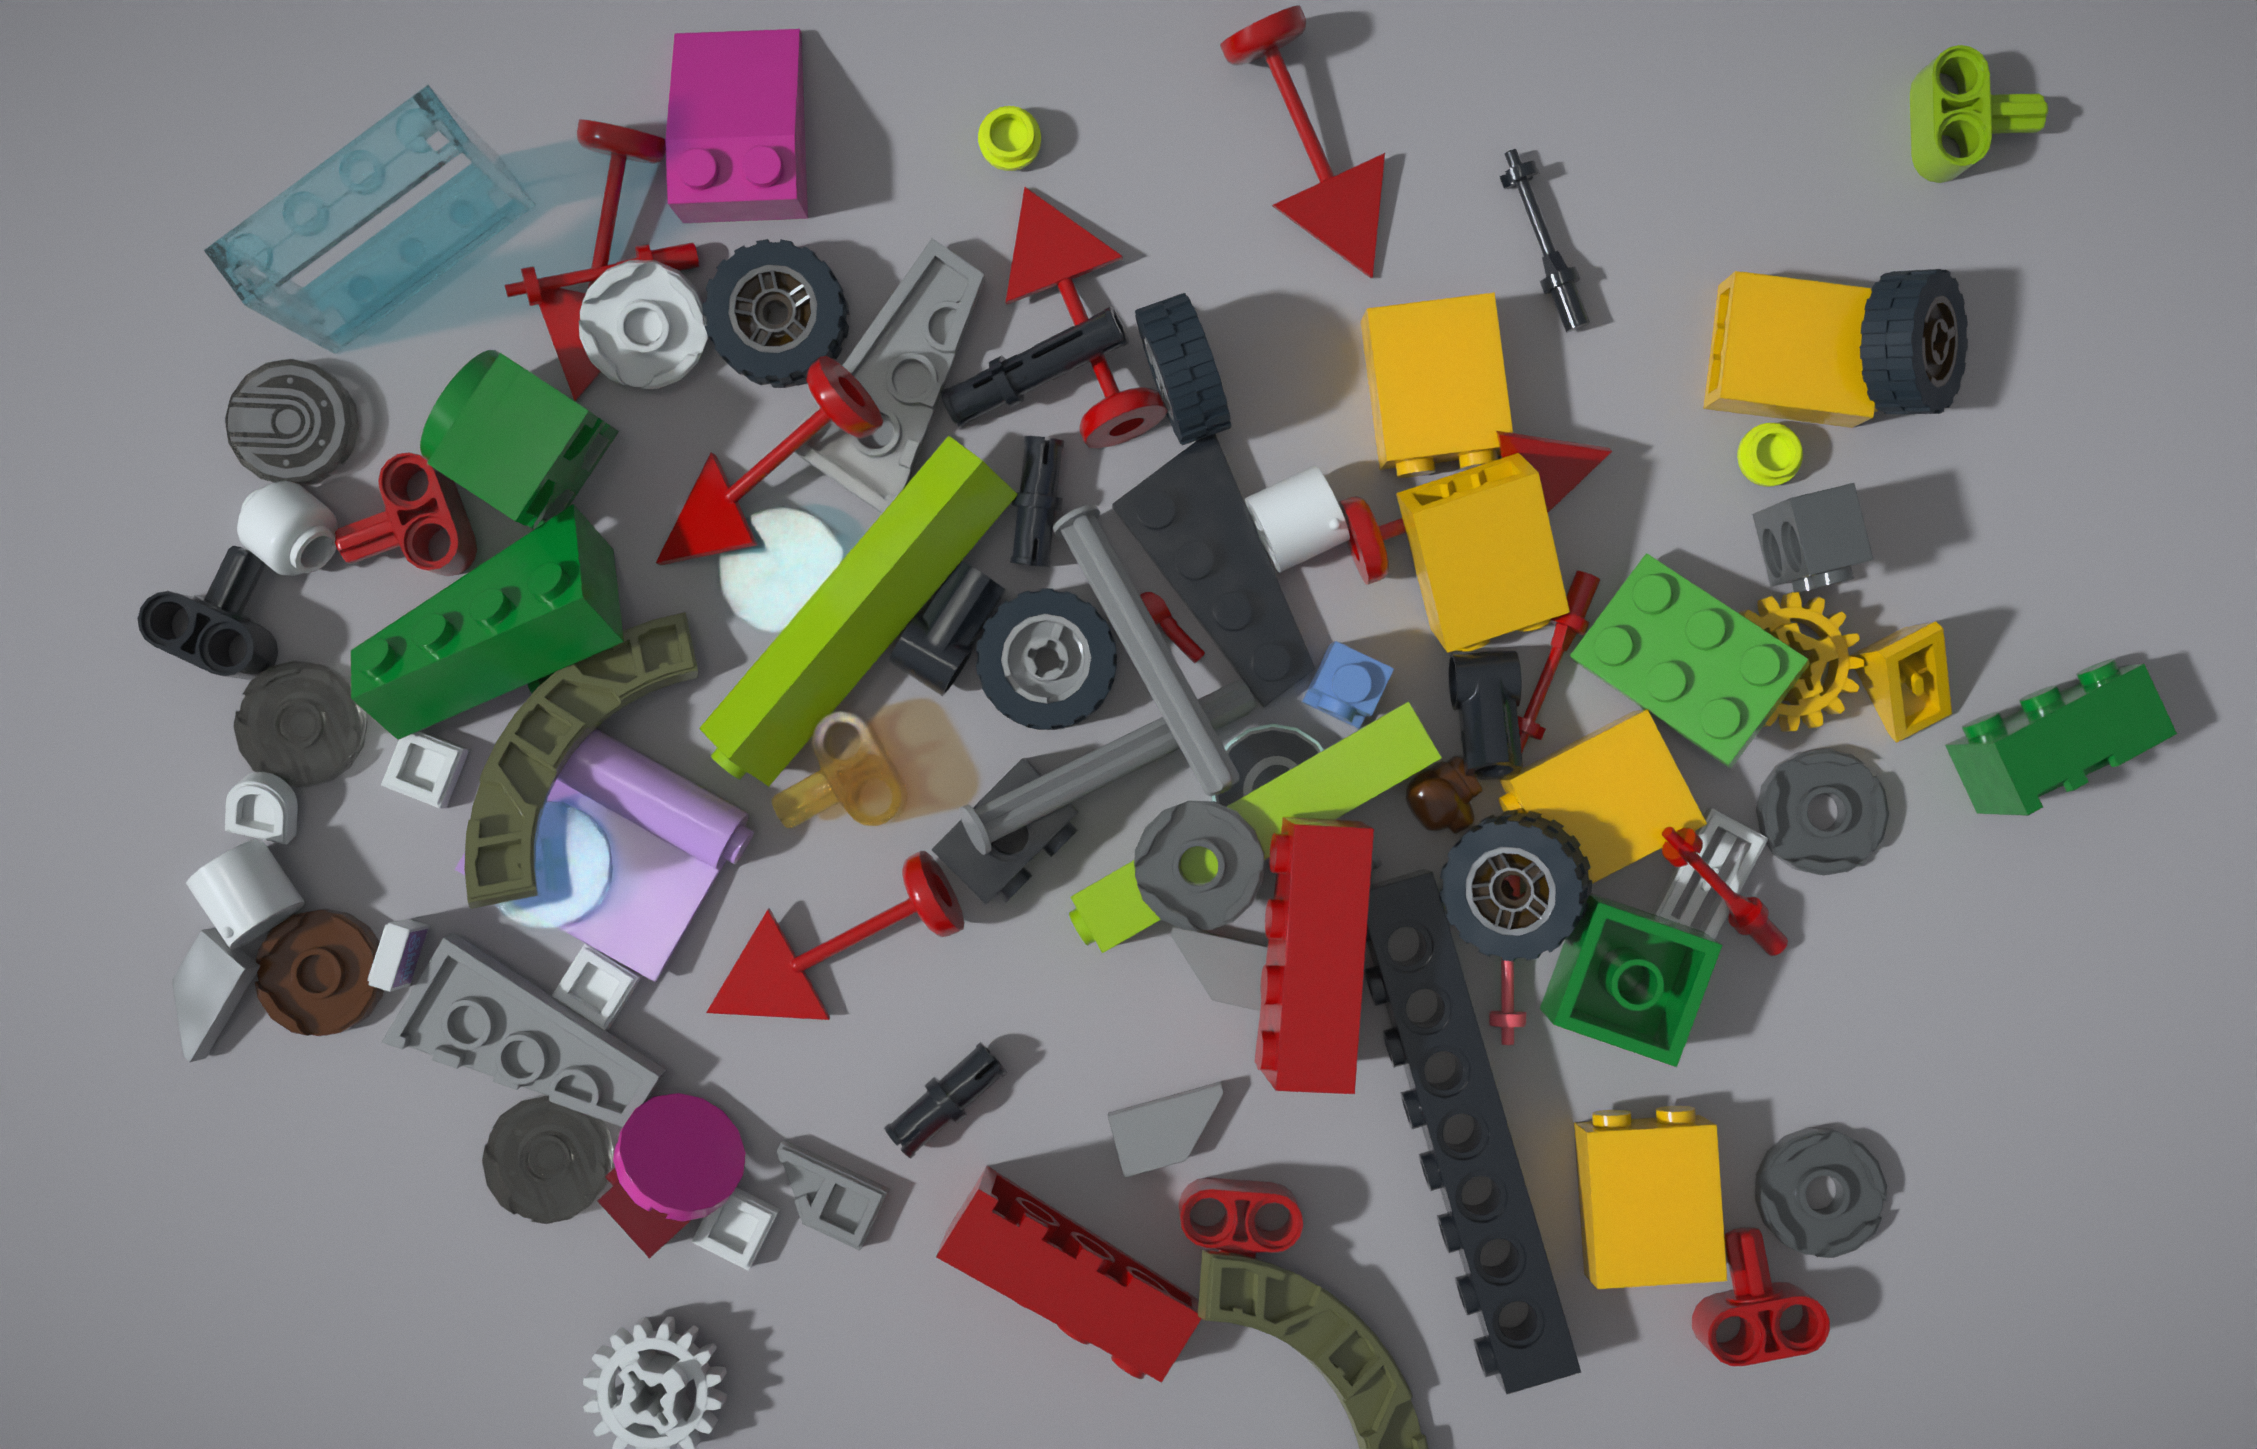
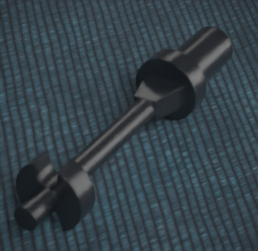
M1517 149L1510 150L1505 153L1510 169L1505 171V175L1499 176L1504 189L1518 188L1544 256L1542 261L1546 278L1540 281L1544 294H1552L1566 333L1577 330L1590 323L1575 284L1580 280L1576 267L1568 268L1559 251H1555L1529 183L1534 175L1540 174L1536 162L1528 161L1522 163Z

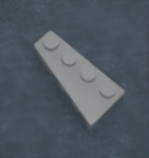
M931 238L842 365L861 383L872 397L883 418L882 427L869 437L857 438L843 431L831 420L794 453L871 507L883 513L908 484L941 398V391L944 390L986 280L984 273ZM817 402L801 424L820 409Z
M454 932L442 939L382 1040V1043L401 1050L410 1047L433 1055V1061L456 1069L464 1066L493 1076V1082L518 1090L520 1087H524L547 1095L552 1103L620 1127L625 1125L635 1108L649 1100L667 1071L656 1062L595 1025Z

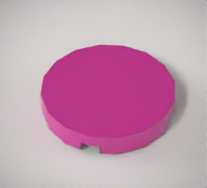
M675 1093L655 1096L635 1108L619 1132L613 1162L619 1183L637 1205L649 1212L654 1208L660 1213L668 1214L666 1219L687 1221L707 1217L727 1202L743 1177L746 1152L739 1130L724 1111L703 1098Z

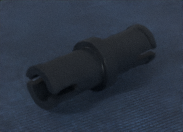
M1024 436L1025 448L1020 492H1016L1018 495L1012 501V506L1018 507L1013 554L1010 558V563L1028 564L1029 566L1050 567L1051 565L1049 560L1055 511H1061L1063 498L1057 497L1064 440L1055 438L1045 440V437Z
M980 1042L968 1056L941 1080L934 1076L926 1083L925 1088L927 1092L891 1124H887L884 1129L897 1146L899 1144L902 1145L901 1151L911 1159L923 1145L950 1121L953 1120L958 1124L965 1118L967 1113L964 1109L1001 1076H1005L1007 1071L998 1059L990 1054V1050Z

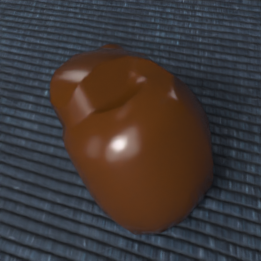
M1455 755L1448 761H1442L1413 778L1406 788L1405 799L1413 815L1426 830L1440 831L1448 828L1457 834L1473 824L1475 817L1470 801L1483 792V789L1476 777L1465 776L1464 760Z

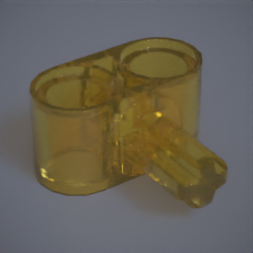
M836 712L825 716L818 722L813 732L812 745L821 769L775 794L771 799L778 819L788 829L797 827L838 803L846 809L855 821L866 826H880L893 822L902 815L907 805L908 793L900 774L868 720L857 714ZM850 723L859 731L861 746L853 757L842 760L832 752L830 736L839 725ZM875 778L884 781L890 787L892 793V803L889 809L881 815L870 814L863 808L860 801V793L863 786L869 780Z

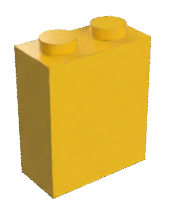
M1740 271L1733 272L1718 285L1703 409L1849 428L1872 419L1874 412H1878L1867 394L1868 389L1866 382L1863 381L1862 359H1860L1861 324L1864 320L1866 301L1870 298L1872 288Z
M1495 292L1367 308L1360 324L1379 470L1396 468L1398 478H1409L1434 473V463L1459 460L1460 469L1468 470L1498 460L1497 455H1501L1496 431L1513 433Z
M1516 453L1396 493L1429 626L1447 653L1455 650L1473 651L1487 645L1491 638L1515 630H1537L1546 626L1552 618L1570 613L1539 472L1522 455Z
M1648 709L1632 711L1522 768L1520 773L1512 774L1499 780L1506 793L1498 798L1503 813L1510 810H1517L1518 813L1527 814L1529 811L1540 813L1542 818L1549 821L1554 819L1564 826L1562 829L1569 836H1575L1581 844L1579 847L1584 857L1587 856L1591 867L1588 870L1589 880H1592V884L1663 848L1665 841L1668 842L1662 836L1665 828L1671 826L1676 832L1682 828H1691L1695 831L1707 825Z
M1691 1106L1656 1108L1655 1118L1632 1119L1631 1111L1600 1110L1592 1112V1121L1574 1122L1584 1275L1597 1289L1727 1281L1717 1124L1701 1115H1696L1695 1107Z

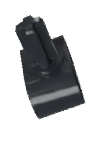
M238 546L230 547L205 598L198 595L193 597L170 591L158 592L147 598L140 607L137 618L139 631L143 638L154 647L212 674L245 680L261 678L269 673L276 664L278 656L277 642L271 632L263 626L250 621L251 619L242 613L266 564L245 548ZM184 608L188 614L189 622L185 632L177 638L173 632L172 621L175 614ZM242 634L246 641V654L241 662L234 665L229 656V647L233 639Z

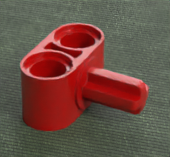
M401 453L387 460L381 468L378 479L386 511L343 526L335 531V544L345 562L354 564L400 546L407 561L419 569L444 576L459 575L469 569L476 557L477 544L455 482L427 464L428 460L418 454ZM425 471L429 482L427 491L419 499L411 501L407 493L408 481L417 472ZM446 529L451 541L449 551L443 558L433 561L428 548L430 539L438 531Z
M1201 1178L1188 1184L1181 1193L1179 1200L1181 1228L1186 1237L1198 1246L1218 1249V1252L1236 1253L1256 1258V1254L1259 1252L1273 1253L1285 1251L1293 1246L1301 1236L1303 1228L1302 1213L1292 1192L1281 1184L1264 1181ZM1213 1198L1224 1204L1226 1211L1220 1222L1213 1226H1203L1197 1224L1191 1218L1190 1212L1192 1207L1201 1199ZM1267 1203H1279L1289 1209L1288 1220L1277 1230L1268 1231L1261 1229L1254 1222L1258 1210Z
M1741 1227L1725 1233V1249L1733 1289L1707 1296L1696 1305L1692 1314V1329L1696 1338L1720 1362L1729 1366H1748L1806 1355L1818 1350L1826 1342L1830 1332V1319L1826 1309L1798 1286L1788 1282H1771L1763 1236L1758 1228ZM1795 1304L1801 1305L1802 1318L1800 1322L1790 1330H1781L1780 1318L1782 1313L1790 1306ZM1729 1317H1739L1740 1329L1738 1334L1727 1342H1717L1716 1331L1719 1324Z

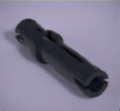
M1110 306L1089 319L1034 345V347L1018 355L1016 354L1008 359L1001 355L991 360L988 369L962 383L960 382L942 390L943 403L953 422L957 423L958 427H962L968 422L1006 403L1013 407L1024 401V394L1091 362L1105 353L1129 344L1127 333L1118 314Z

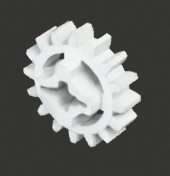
M669 1316L662 1322L658 1331H653L648 1317L641 1318L634 1325L633 1336L623 1327L616 1330L610 1337L613 1348L602 1345L592 1357V1360L601 1369L591 1370L583 1380L584 1386L597 1390V1394L590 1397L583 1405L584 1412H600L603 1418L593 1430V1433L598 1437L612 1431L617 1436L612 1449H625L628 1444L635 1446L636 1449H677V1443L683 1449H695L701 1441L698 1431L710 1434L718 1421L717 1417L710 1410L721 1409L727 1398L726 1393L713 1388L727 1374L726 1367L709 1366L708 1360L717 1349L716 1345L711 1343L699 1349L693 1343L699 1328L693 1325L683 1335L676 1334L674 1317ZM654 1349L669 1352L676 1357L657 1354ZM620 1367L622 1371L618 1375L625 1385L622 1398L617 1400L615 1381ZM694 1379L696 1402L691 1413L688 1409L691 1406V1402L685 1394L687 1383ZM658 1383L665 1387V1394L658 1392L652 1396L645 1389L646 1385L652 1387ZM639 1424L651 1425V1426H654L655 1429L647 1428V1427L641 1426V1425H639Z

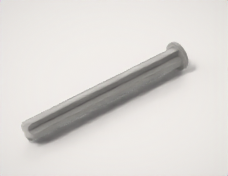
M1088 504L1070 511L1054 524L1052 530L1055 536L1066 540L1205 794L1214 796L1228 791L1239 782V773L1097 520L1100 516L1097 505Z
M1236 680L1197 699L1215 731L1248 715L1256 707L1253 694L1250 692L1248 685L1242 680ZM1161 717L976 809H973L968 804L961 807L960 816L973 845L982 855L991 852V842L1180 749L1166 721Z

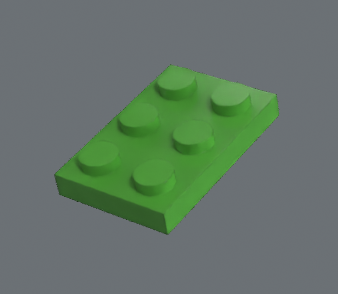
M1647 553L1570 655L1574 662L1644 710L1648 709L1651 715L1730 769L1810 665L1808 658Z

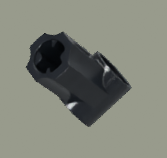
M961 561L948 576L924 615L918 614L904 631L890 655L889 662L939 695H945L966 665L973 652L971 644L1001 601L1006 589L979 570Z
M1516 650L1451 653L1448 669L1449 694L1453 710H1459L1465 776L1476 777L1479 780H1494L1520 773L1523 762L1517 707L1521 701L1522 680L1518 653Z

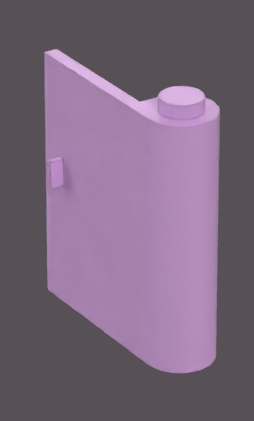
M596 728L571 755L558 775L548 796L540 821L536 844L535 871L538 896L511 902L650 980L657 982L726 861L736 864L749 845L754 833L753 830L746 827L749 813ZM465 853L454 869L465 875Z

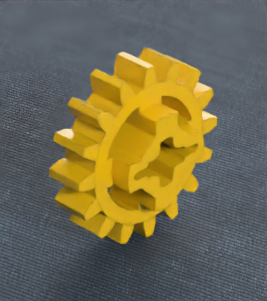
M1791 592L1783 595L1780 607L1777 601L1770 596L1757 601L1759 615L1749 609L1739 612L1740 615L1808 658L1810 663L1783 699V701H1789L1790 705L1780 703L1763 727H1770L1779 717V725L1782 732L1797 731L1801 717L1803 723L1808 728H1816L1823 725L1821 709L1831 715L1841 714L1845 710L1842 701L1837 696L1839 693L1858 692L1860 686L1847 678L1849 670L1863 667L1864 660L1849 656L1848 647L1857 643L1860 637L1858 633L1841 634L1838 628L1846 618L1842 611L1825 617L1822 615L1825 599L1821 597L1810 599L1802 608L1799 592ZM1791 621L1808 626L1820 638L1813 639L1802 634L1797 623H1791ZM1827 662H1829L1828 674L1822 686L1820 678Z

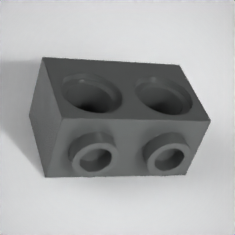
M1855 483L1792 497L1752 514L1770 587L1792 582L1794 592L1801 593L1854 579L1851 566L1874 560Z

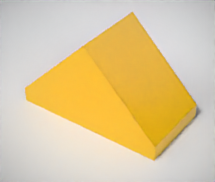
M1936 621L1904 627L1849 655L1864 660V666L1855 669L1889 736L1896 743L1952 714L1944 628Z

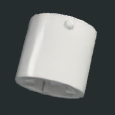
M1315 465L1245 498L1246 507L1263 547L1279 573L1350 539L1345 518L1326 478Z
M254 839L230 849L200 868L186 882L188 888L230 949L241 947L265 935L272 928L296 914L305 905L304 900L262 839Z

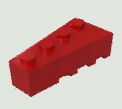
M1283 817L1281 833H1273L1271 838L1270 870L1272 873H1276L1274 897L1268 900L1265 913V933L1269 940L1266 965L1263 966L1261 974V1009L1254 1062L1257 1065V1069L1262 1071L1275 1091L1355 1094L1374 828L1361 821Z
M986 1166L946 1230L936 1258L1012 1299L1022 1307L1057 1324L1065 1334L1085 1345L1091 1343L1111 1354L1112 1361L1119 1368L1138 1379H1144L1147 1374L1162 1383L1202 1319L1198 1317L1199 1299L989 1166Z

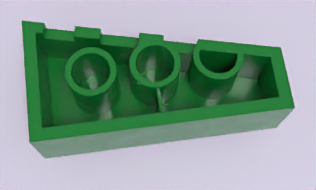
M572 504L350 650L351 699L399 740L623 643L624 637L614 549L579 509Z

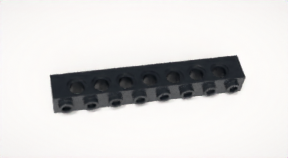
M1422 869L1371 884L1366 942L1374 966L1364 969L1365 978L1374 1005L1385 1004L1392 1028L1382 1031L1385 1046L1393 1068L1403 1065L1410 1090L1400 1092L1403 1107L1411 1129L1422 1127L1429 1151L1420 1153L1419 1160L1429 1190L1440 1189L1447 1213L1437 1215V1220L1448 1253L1459 1251L1465 1275L1455 1277V1281L1467 1316L1474 1313L1478 1315L1483 1336L1473 1339L1483 1374L1485 1378L1495 1375L1505 1393L1511 1394L1581 1373L1433 871ZM1401 927H1412L1419 937L1417 953L1406 961L1393 960L1389 955L1387 947L1389 937L1395 930ZM1421 989L1433 990L1437 997V1009L1434 1015L1424 1022L1409 1020L1406 1013V1004L1409 997ZM1441 1051L1451 1052L1456 1063L1452 1076L1441 1083L1427 1081L1424 1069L1429 1057ZM1456 1114L1471 1115L1474 1123L1471 1136L1459 1144L1445 1142L1443 1128L1447 1120ZM1477 1176L1490 1178L1492 1183L1491 1193L1483 1203L1468 1205L1462 1202V1189L1468 1180ZM1494 1239L1508 1240L1510 1251L1504 1262L1497 1266L1481 1264L1480 1254L1485 1244ZM1515 1301L1528 1304L1527 1316L1520 1325L1511 1328L1499 1325L1500 1312L1507 1304Z

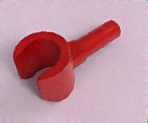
M1153 592L1140 594L1139 596L1155 624L1160 625L1165 635L1194 664L1198 662L1205 652L1178 625L1165 601Z

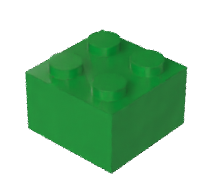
M1591 893L1586 901L1589 905L1585 915L1570 936L1565 938L1540 1010L1553 1025L1677 1067L1723 945L1698 929Z

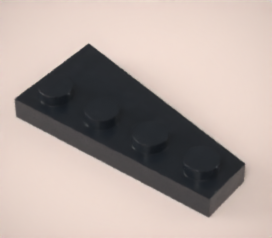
M1216 434L1195 441L1112 504L1114 511L1240 678L1248 685L1250 691L1262 707L1267 706L1315 669Z

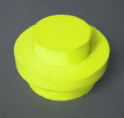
M1004 106L993 110L984 118L978 132V143L983 157L992 166L1004 171H1016L1028 166L1037 157L1041 147V132L1037 121L1029 112L1016 106Z
M1764 423L1748 431L1741 439L1737 450V460L1740 470L1748 480L1759 486L1774 487L1789 481L1796 475L1802 464L1803 449L1799 438L1791 429L1778 423Z

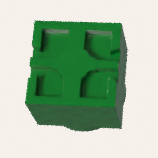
M487 350L478 354L464 365L437 399L421 435L420 451L422 456L428 460L427 464L515 522L536 529L571 505L619 431L496 350Z

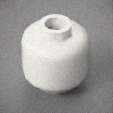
M280 481L268 484L263 488L253 491L243 502L237 524L240 542L280 575L296 576L302 573L315 572L326 565L337 548L335 544V531L338 529L335 514L297 483Z

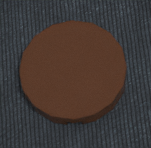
M320 909L294 914L272 928L258 949L256 963L260 967L257 971L258 981L255 982L257 998L270 1018L291 1033L306 1036H326L347 1031L369 1017L383 996V989L368 985L369 981H367L380 942L369 926L350 913Z

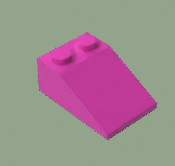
M800 29L674 33L665 139L667 201L670 208L683 224L808 219L802 33Z

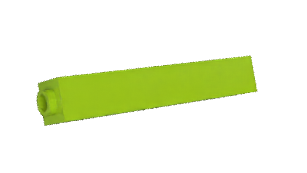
M948 436L700 726L699 729L717 747L710 755L713 760L739 780L746 773H749L769 787L1018 494L982 459Z
M1406 702L1226 807L1237 811L1253 827L1264 852V860L1270 857V844L1273 833H1281L1283 817L1335 820L1435 763L1442 757L1411 704ZM1195 846L1189 848L1183 854L1181 870L1189 881L1195 884H1205L1216 876L1218 861L1214 853L1208 848ZM1134 860L1070 897L1076 908L1069 912V916L1076 931L1087 946L1096 941L1102 953L1161 920L1142 899L1135 878Z

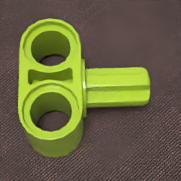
M1957 45L1949 47L1924 67L1911 83V157L1914 168L1920 176L1930 182L1944 183L1952 181L1986 155L1991 145L1993 133H2036L2041 131L2045 126L2048 115V103L2045 102L2041 94L1991 95L1990 71L1988 62L1983 55L1970 46ZM1940 73L1947 74L1954 79L1958 86V94H1953L1943 87L1940 81ZM1942 135L1949 136L1956 141L1960 149V158L1953 157L1946 152L1941 140Z

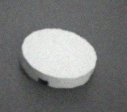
M629 260L607 269L587 289L580 309L579 337L590 361L608 379L623 385L628 384L632 387H642L641 389H659L681 380L698 363L708 339L705 329L707 318L703 315V300L698 289L679 270L655 260Z

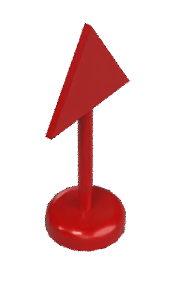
M1292 6L1243 28L1225 39L1220 44L1226 60L1232 65H1243L1265 56L1320 183L1273 204L1272 207L1369 278H1373L1385 153L1334 176L1279 51L1280 48L1302 35L1306 28V18L1301 6Z
M579 119L577 128L579 144L591 151L611 156L591 268L608 265L626 160L656 164L664 158L666 141L662 137L598 121ZM595 281L589 282L588 288H589ZM564 288L540 291L543 303L539 304L541 313L573 399L577 401L601 373L590 361L579 337L580 309L586 293Z
M1024 187L1005 303L1008 305L1051 287L1058 286L1075 326L1089 318L1072 279L1123 260V256ZM1104 354L1090 362L1105 399L1093 405L1083 415L1080 422V433L1084 443L1089 448L1111 447L1129 441L1155 427L1165 418L1168 410L1162 397L1156 390L1138 387L1120 392Z
M822 356L809 367L806 379L810 393L820 406V409L732 486H730L717 456L711 452L656 564L666 565L758 545L738 503L741 498L831 420L843 431L857 438L869 437L882 427L883 418L861 383L836 360L828 356Z
M1496 431L1502 458L1519 453L1539 472L1547 512L1551 511L1612 452L1608 447ZM1355 496L1339 501L1338 504L1350 535L1347 544L1362 580L1366 585L1384 579L1389 571V561L1384 540L1406 533L1403 519L1400 518L1378 526L1371 508L1363 498Z
M919 851L905 860L902 869L903 881L909 899L799 956L795 955L771 909L768 908L706 1013L830 1020V1016L805 970L916 912L928 929L939 937L951 936L963 930L965 923L963 913L949 880L928 852Z

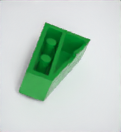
M2115 659L2097 663L2076 674L2080 681L2077 685L2061 692L2057 685L2043 688L2021 698L2019 702L2022 710L2002 719L1999 712H1994L1963 725L1961 728L1965 736L1945 746L1976 813L2029 816L2043 808L2039 799L2040 796L2062 786L2065 787L2067 792L2074 791L2089 783L2086 775L2109 764L2111 767L2120 766L2176 735L2177 732L2145 664L2118 666Z

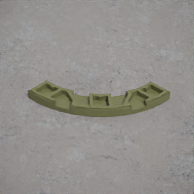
M686 612L653 619L623 630V643L556 671L533 692L514 714L496 741L479 779L480 785L472 806L471 818L468 820L464 871L467 900L470 909L538 896L535 869L536 844L540 821L548 796L558 775L571 755L589 734L627 704L669 685L698 678V667Z
M1202 1250L1198 1317L1205 1321L1227 1322L1254 1328L1280 1339L1304 1356L1321 1373L1336 1393L1348 1415L1359 1449H1429L1426 1436L1421 1433L1418 1417L1411 1401L1413 1397L1411 1390L1400 1369L1377 1335L1352 1309L1329 1291L1299 1274L1265 1260L1236 1253Z

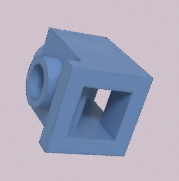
M1334 641L1328 645L1302 703L1360 729L1365 717L1373 715L1394 668Z

